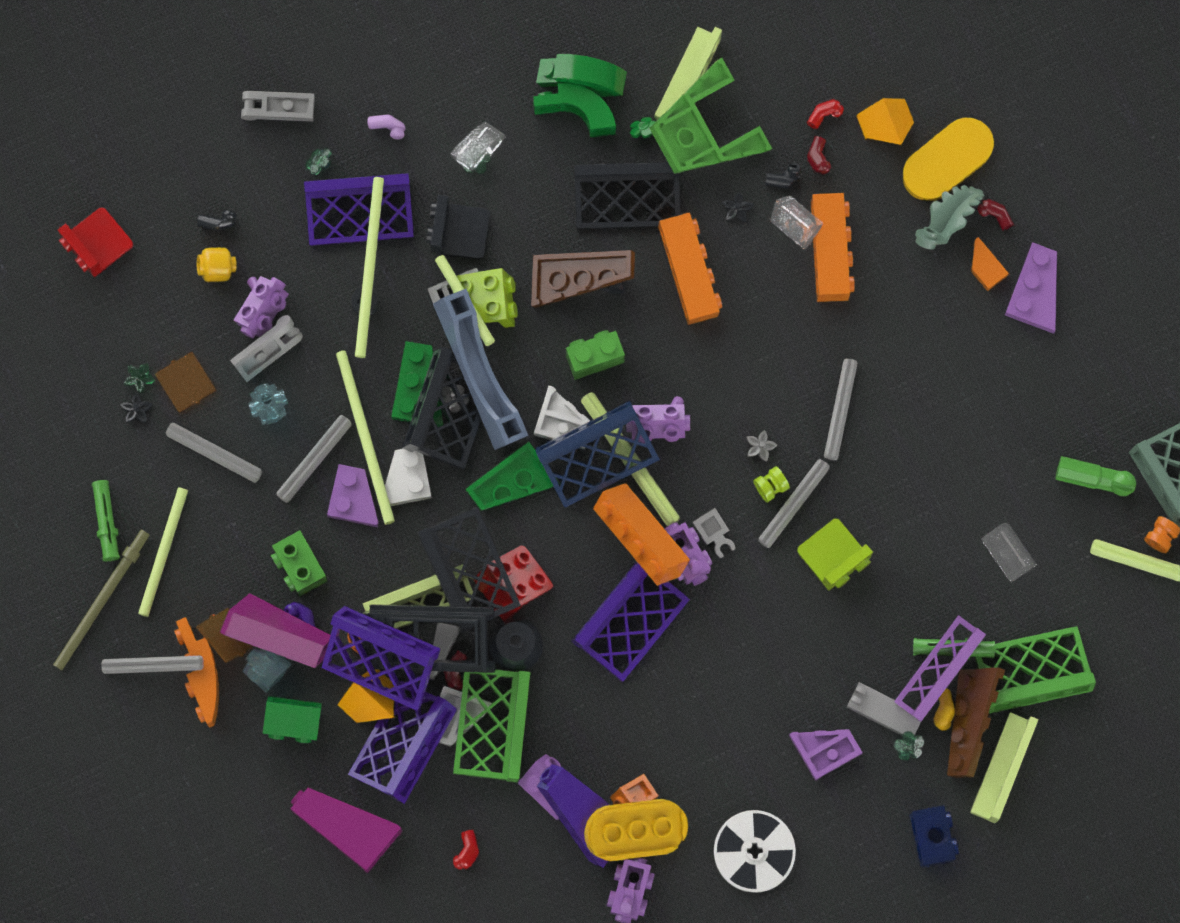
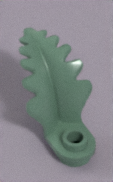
M965 185L961 186V190L956 186L953 187L954 195L944 191L942 193L943 202L934 201L931 204V223L929 227L916 231L915 236L917 238L915 242L919 246L931 250L935 249L936 245L947 244L953 233L965 227L967 220L964 217L974 213L975 209L971 206H976L980 203L979 200H982L985 196L983 191L974 187L968 188Z

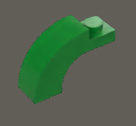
M557 54L556 58L540 59L536 83L541 87L558 86V83H570L588 88L600 97L623 96L627 72L614 64L600 59L573 54Z
M558 83L557 94L542 92L538 96H533L535 115L563 111L571 112L578 115L586 123L590 138L615 135L616 124L610 108L600 96L588 88L576 84Z

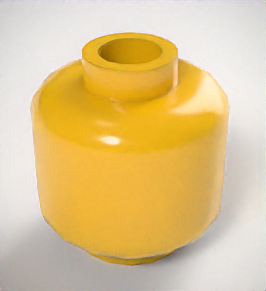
M205 248L201 255L197 256V273L206 282H225L230 279L231 272H236V258L231 257L227 248Z

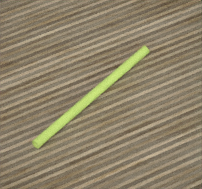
M374 177L355 350V357L365 358L384 185V178Z
M340 351L336 353L383 520L385 525L395 522L347 353L346 351Z

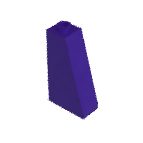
M552 764L541 774V781L538 783L537 788L588 861L604 868L608 861L598 858L591 853L586 845L584 832L589 817L597 809L610 804L564 768Z

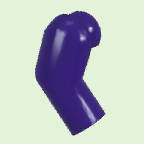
M292 602L285 606V612L316 627L311 609L299 602Z

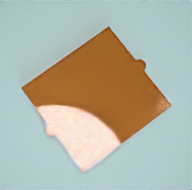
M193 352L177 361L172 360L169 366L155 373V376L179 413L195 403L199 404L201 399L216 391Z
M229 608L216 615L211 614L209 619L196 627L225 663L237 656L242 657L246 651L254 647L220 633L230 610Z

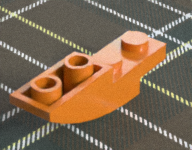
M185 617L176 621L179 629L174 630L179 644H185L189 653L184 656H202L204 659L202 670H195L186 674L189 682L185 683L190 698L196 697L199 707H196L195 710L200 722L206 721L210 728L215 726L218 712L219 681L217 667L209 641L206 637L196 641L191 626Z

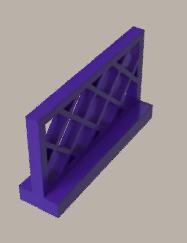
M409 174L304 182L309 245L367 241L368 232L363 228L369 222L370 215L361 226L349 216L359 205L370 214V210L361 202L367 195L372 194L374 177L384 178L383 193H388L385 198L382 196L381 207L386 203L396 212L387 224L380 219V223L384 227L378 233V240L414 238ZM394 192H405L406 202L399 210L387 201ZM356 195H362L359 200L354 197ZM344 196H349L356 202L347 214L335 205ZM336 197L333 202H331L328 198ZM323 198L330 205L320 216L312 210L311 199ZM405 207H406L407 217L402 213V211H403V209H404ZM332 208H335L344 216L335 228L323 219ZM313 215L318 218L317 221H316L314 224H313ZM398 215L407 221L408 232L397 233L390 227ZM347 219L358 228L350 237H344L337 231ZM322 221L332 231L325 239H315L314 229ZM386 229H388L391 232L388 234H383L386 231ZM360 231H362L365 234L363 236H357L360 233ZM335 233L339 236L338 238H331Z
M638 562L633 565L571 641L578 648H582L621 682L626 679L690 600L669 581L658 585V591L644 593L643 580L648 574ZM662 585L665 588H667L668 591H662ZM639 586L640 593H634ZM673 593L681 600L675 609L664 610L663 594ZM659 595L660 610L646 611L644 596ZM640 596L642 612L627 613L626 601L629 597ZM622 607V608H623V613H622V614H616V613L620 610V608ZM665 613H671L665 620ZM661 614L662 625L659 629H647L646 615ZM642 615L643 631L629 632L627 616ZM623 617L625 632L610 634L609 622L611 619ZM606 627V634H600ZM654 633V635L649 640L648 634ZM644 634L645 646L641 650L631 651L629 635ZM625 636L627 651L612 652L611 637ZM607 637L608 653L598 654L589 647L596 638ZM627 654L628 667L623 673H620L613 667V656ZM631 654H637V656L632 660ZM604 656H608L609 663L603 658Z
M346 606L336 612L332 617L331 625H333L322 668L418 711L421 708L434 661L439 656L440 648ZM340 629L348 632L353 642L343 645L339 637ZM364 641L372 643L376 653L367 656L361 643ZM355 645L361 659L352 662L346 649ZM390 651L395 653L401 663L391 666L385 653ZM340 652L346 665L340 667L331 663L333 654ZM379 656L385 670L376 673L370 659ZM415 662L424 666L423 674L415 677L409 664ZM364 663L370 676L365 678L360 676L355 666ZM403 667L409 680L400 684L394 670ZM388 673L394 687H384L379 676ZM412 684L417 694L415 700L406 696L403 687Z
M413 686L403 687L404 692L405 690L411 692L412 699L415 700L417 694ZM425 692L422 704L428 701L433 702L429 712L422 715L421 709L415 710L416 718L405 722L403 712L411 708L405 705L401 706V703L394 701V716L398 714L400 724L388 729L387 722L390 718L378 720L348 775L405 804L455 715L457 708L446 699ZM418 724L419 730L416 735L408 738L407 728ZM401 731L403 741L391 745L390 735ZM384 738L386 748L375 752L374 745L378 740ZM405 747L406 753L402 760L395 762L393 752ZM388 755L390 765L378 769L376 759ZM371 762L373 772L364 776L360 775L359 772L363 765ZM391 771L392 778L387 787L381 784L380 776Z

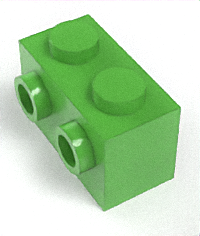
M608 330L599 332L594 335L593 339L587 341L579 339L569 344L570 347L566 348V358L574 380L624 363L625 354L616 331L611 333Z
M300 530L272 545L275 553L271 557L278 569L284 568L288 576L283 579L291 592L296 590L300 597L327 582L322 568Z

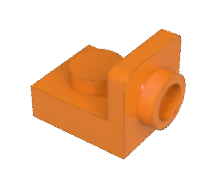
M642 774L620 787L610 799L613 805L655 800L659 795L645 774Z

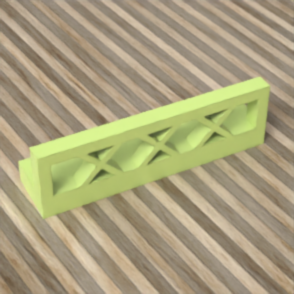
M697 27L654 115L655 119L658 120L706 72L721 41V29L715 27L711 33Z
M463 564L455 568L462 570ZM453 572L456 580H458L460 574ZM434 575L365 602L363 606L365 612L370 610L369 605L371 604L403 605L409 602L413 605L426 606L423 603L427 595L431 593L443 597L439 606H449V603L444 604L446 600L445 594L439 591L442 588L437 576ZM463 575L460 582L463 581L467 593L472 595L473 591L468 578ZM464 596L466 602L470 601L471 598ZM422 597L420 603L417 602V601H414V600L419 599V598ZM414 621L394 623V628L400 629L414 623Z
M1009 713L970 811L971 814L993 823L1000 819L1038 719L1030 717L1027 720Z

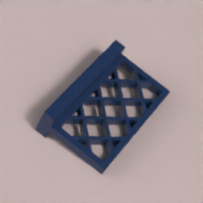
M630 401L535 449L564 507L660 460ZM634 420L638 428L635 439L620 435L623 425ZM618 428L617 434L611 432ZM606 434L615 437L611 451L597 447L601 436ZM640 434H641V436H642L644 442L638 441V440H639V437H640ZM619 439L633 443L629 457L614 453ZM594 441L593 446L589 445L588 443ZM636 445L647 447L652 455L643 461L632 458ZM580 447L591 449L587 463L573 459L576 449ZM595 451L609 455L605 469L591 465ZM571 452L570 457L564 456ZM613 456L627 461L623 471L616 473L609 470ZM556 459L568 461L563 475L552 472L548 463ZM631 462L636 463L635 465L629 467ZM571 463L586 467L581 481L567 477ZM589 468L603 472L600 483L593 485L585 482ZM555 477L562 479L560 485ZM565 480L579 484L577 494L566 499L562 491ZM583 486L588 487V489L582 491Z

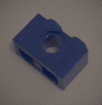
M944 805L912 811L910 820L921 868L953 862L956 859L955 855L959 854L956 838L951 839L949 828L953 827L950 811L946 812ZM935 829L941 833L942 841L940 843L930 841L928 837L930 830Z

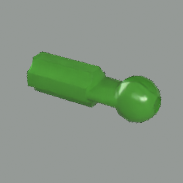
M1063 456L1059 460L1055 480L1113 492L1118 496H1128L1134 492L1136 487V479L1128 471L1108 469L1100 465Z

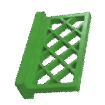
M1078 627L995 644L994 655L999 657V660L994 668L999 667L1002 660L1016 668L1010 678L1004 675L1003 679H1001L1006 684L1002 690L997 691L999 693L996 703H991L989 714L1093 691L1096 681L1093 673L1090 671ZM1073 635L1075 646L1072 651L1058 645L1062 637ZM1044 642L1051 646L1046 657L1032 650L1035 643ZM1017 647L1025 652L1019 663L1006 656L1010 648ZM1054 649L1068 656L1062 667L1049 660ZM1028 655L1042 662L1036 672L1022 665ZM975 657L978 669L991 668L983 663L982 657ZM1071 658L1081 663L1082 673L1073 674L1065 669ZM1045 664L1059 671L1054 679L1048 680L1039 675ZM1019 669L1032 676L1029 684L1020 685L1013 680Z
M495 670V673L464 672L453 774L500 779L517 783L520 775L530 672ZM470 673L480 674L487 684L475 692L469 684ZM487 675L496 677L490 680ZM500 677L512 678L511 689L504 695L493 684ZM490 686L499 699L487 707L479 697V694ZM468 690H469V691L472 693V696H470V697L467 699ZM509 694H510V702H508V701L505 699V697H507ZM473 698H476L485 710L473 719L466 711V704ZM500 701L509 709L508 716L501 722L490 710ZM485 713H488L497 724L487 733H484L475 722ZM466 716L470 722L464 726ZM506 721H507V730H506V729L504 728V726L502 725V724L505 723ZM472 724L482 737L472 745H469L463 737V731ZM499 727L505 734L506 740L504 744L496 748L487 736ZM484 739L494 752L484 760H481L472 748ZM463 743L467 749L461 753ZM505 747L503 757L499 751ZM470 751L479 764L471 770L461 769L460 759ZM496 754L503 762L502 773L491 772L484 763ZM480 766H482V768H483L485 771H479V770H476V769H478Z

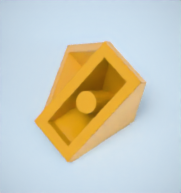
M883 98L856 115L865 139L869 138L899 145L903 143L914 123L905 99Z
M368 671L362 675L364 678L370 676ZM385 675L379 676L384 687H394L392 681ZM354 682L338 703V706L356 723L394 718V700Z

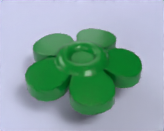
M645 117L641 119V122H633L630 125L631 137L638 138L641 134L643 138L651 137L653 134L649 128L656 121H652L650 117Z

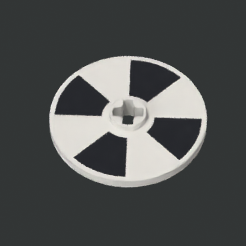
M745 811L731 817L719 830L714 844V859L720 874L729 884L746 892H764L778 886L789 875L795 861L796 849L790 830L779 818L764 811ZM752 844H757V849H762V853L758 854L757 859H754L752 854L747 853V850L751 849Z

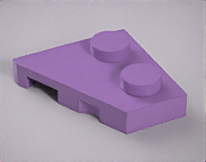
M338 465L327 513L329 518L378 527L379 523L365 469Z
M849 729L803 733L792 732L789 734L814 780L821 778L862 754Z

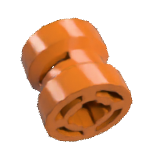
M1159 516L1154 523L1155 528L1153 531L1148 532L1144 540L1155 550L1167 553L1171 547L1172 539L1177 538L1180 528L1171 520Z

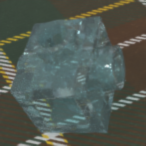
M262 384L257 386L254 392L250 393L252 402L248 403L254 418L259 416L262 425L275 423L287 415L284 408L288 404L283 390L277 391L275 384ZM272 399V401L269 404L263 403Z
M256 647L246 657L248 663L242 672L266 693L282 679L292 664L283 656L264 649L259 650Z

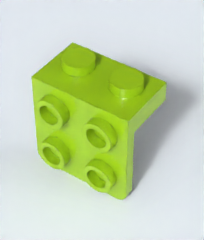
M502 268L457 275L463 288L467 289L473 305L485 324L499 322L505 328L515 326L514 318H517L518 311L512 297V293L515 292L513 277Z
M839 519L830 521L797 549L798 554L828 591L835 586L837 588L843 586L850 580L849 575L855 570L860 572L871 563L869 559L873 553L867 544L861 547Z

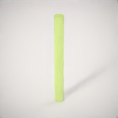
M445 256L437 257L435 262L453 292L456 293L463 290V286ZM476 310L480 337L484 344L489 346L495 340Z

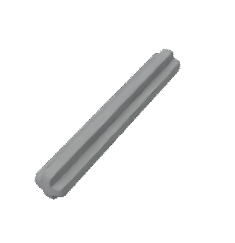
M844 359L824 452V458L829 460H837L839 456L858 364L853 359Z
M340 415L277 491L278 498L286 503L291 500L350 428L351 422L348 418Z
M171 423L167 428L166 435L169 438L254 483L260 479L262 470L175 423Z
M821 459L816 461L761 534L758 541L766 548L772 546L827 473L830 466Z
M202 656L104 659L101 665L104 674L202 670L204 659Z

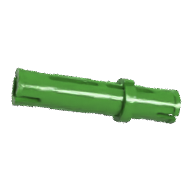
M99 480L92 483L99 526L97 538L101 540L103 561H115L120 558L116 539L118 529L114 526L109 481Z
M914 638L913 655H929L940 639ZM965 638V641L954 640V643L966 642L968 638ZM947 640L944 645L951 644V640ZM981 641L970 657L994 658L995 641ZM963 645L955 646L956 654ZM952 647L941 648L937 656H953Z

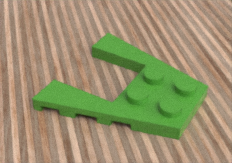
M722 58L717 60L649 128L674 174L764 153L772 149L760 126L719 149L699 113L695 102L734 81Z

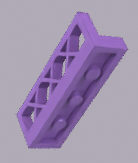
M958 615L894 702L921 722L986 634ZM959 623L972 632L966 642L954 643L953 631ZM950 637L951 644L944 645V643ZM963 645L956 654L955 646ZM952 647V661L949 664L938 665V651L941 648ZM934 658L935 666L927 667ZM946 667L940 676L939 668ZM936 668L937 681L935 684L922 687L921 674L924 670ZM918 680L919 687L912 688V686ZM930 689L924 697L923 690ZM920 690L921 702L913 710L902 700L908 692Z

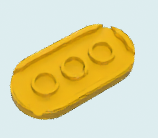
M961 118L952 122L908 158L903 170V183L906 190L913 197L920 200L934 201L941 199L944 191L948 193L952 191L953 187L958 186L988 161L994 147V139L990 129L983 122L974 118Z
M665 799L607 805L597 809L589 817L584 832L585 842L592 854L606 861L665 855L675 851L681 841H684L688 832V820L684 811L677 804Z

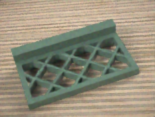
M1179 423L1148 440L1136 444L1129 451V454L1169 520L1180 528V472L1178 480L1169 477L1166 472L1167 464L1180 468V462L1169 459L1171 447L1180 450V444L1172 442L1174 433L1180 430ZM1154 443L1166 445L1164 457L1156 455L1150 445Z

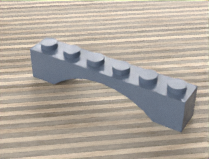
M467 289L443 297L433 303L494 450L528 436L518 410L503 392L489 365L480 338L477 313Z

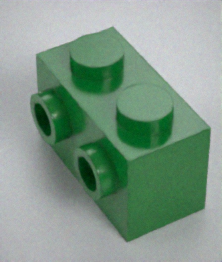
M268 696L263 734H268L269 738L277 740L284 739V736L294 737L295 741L301 743H311V740H317L322 703Z

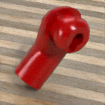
M834 99L820 103L809 117L807 125L813 129H818L825 116L832 114L833 117H839L842 115L844 108L838 100Z
M474 830L461 833L464 848L459 855L453 858V865L459 870L471 867L479 855Z

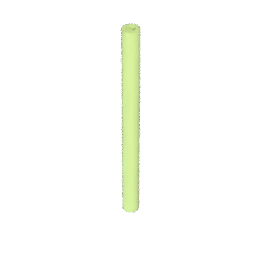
M178 488L138 612L139 615L149 616L188 493L186 489Z

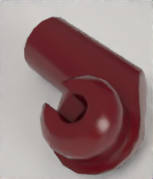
M815 136L809 149L807 160L815 172L827 174L831 169V164L822 154L826 140Z
M991 199L983 200V203L978 205L977 210L979 214L983 217H987L989 214L995 216L1003 231L1014 225L1004 205Z
M457 650L450 660H467L468 657ZM444 671L445 683L448 688L461 691L463 679H461L460 672Z

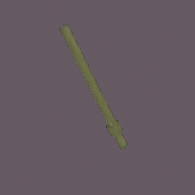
M140 530L130 547L127 546L121 554L123 558L53 665L58 669L63 670L132 563L135 564L141 555L139 551L150 536L147 532Z

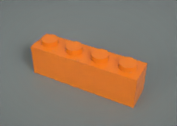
M844 193L813 194L811 199L817 302L848 301L850 292H854L855 288L854 277H849V267H853L852 251L847 249V242H851V227L846 226L845 217H849L850 208L849 201L844 202Z
M689 212L659 221L658 228L687 324L690 325L718 317L719 309L722 308V302L719 293L714 294L712 284L715 283L712 269H707L704 259H707V252L704 244H699L697 234H700L697 220H692Z
M624 483L603 491L593 509L658 586L680 577L690 559L629 486Z

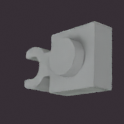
M716 508L692 522L706 545L712 541L714 542V552L719 558L723 557V553L720 551L722 544H727L731 551L735 549L734 543L723 535L730 530Z

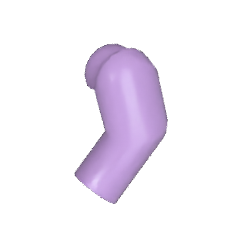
M379 115L368 117L369 129L387 128L391 131L390 136L393 139L399 140L404 137V131L406 130L404 123L393 116Z

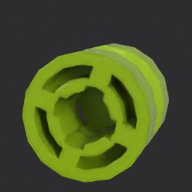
M777 466L770 469L766 476H759L753 480L757 491L765 502L774 499L775 494L778 492L784 493L790 489L787 479Z

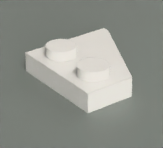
M405 449L395 450L385 484L390 506L432 498L422 453L417 451L410 452Z

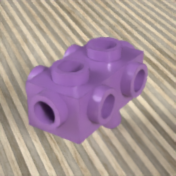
M262 276L258 280L256 277H251L247 281L252 291L233 321L242 327L240 332L251 339H254L255 336L260 338L272 328V321L277 312L282 311L286 305L285 299L288 293L283 290L286 285L274 277L271 280Z
M674 397L670 405H632L650 441L652 439L665 438L669 442H674L679 438H685V431H690V415H685L684 401L681 397ZM634 420L626 424L627 432H632V439H635L638 430ZM640 434L639 440H640L641 442H644V440H643V438H642V436H641V434Z
M677 522L666 527L665 530L674 541L681 540L684 543V547L681 549L690 559L681 576L677 578L678 581L684 580L686 585L692 582L694 586L708 579L706 574L710 573L712 561L706 550L701 552L697 544L700 540L694 528H688L686 523L679 525Z
M626 859L623 865H617L614 880L619 882L616 892L610 891L607 907L612 908L610 914L615 915L614 920L618 922L631 923V919L637 921L638 915L644 916L648 900L643 899L645 888L651 890L655 875L650 873L651 865L646 864V859ZM631 873L639 875V880L636 883H632L629 880Z

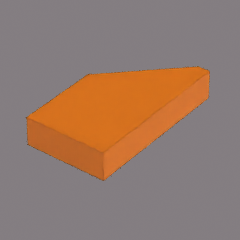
M979 237L976 238L974 241L971 272L983 287L989 291L1005 279L1009 273Z

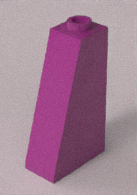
M250 593L228 611L220 631L225 636L316 668L324 661L331 636Z
M307 788L305 792L300 790L291 801L293 806L290 809L295 815L367 873L402 832L401 827L393 822L310 788Z

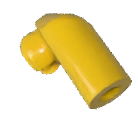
M945 689L939 697L940 704L934 716L935 726L942 731L950 728L951 721L955 715L952 695L949 689Z

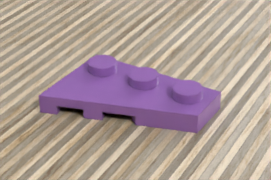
M1032 242L1005 316L1054 334L1057 251Z

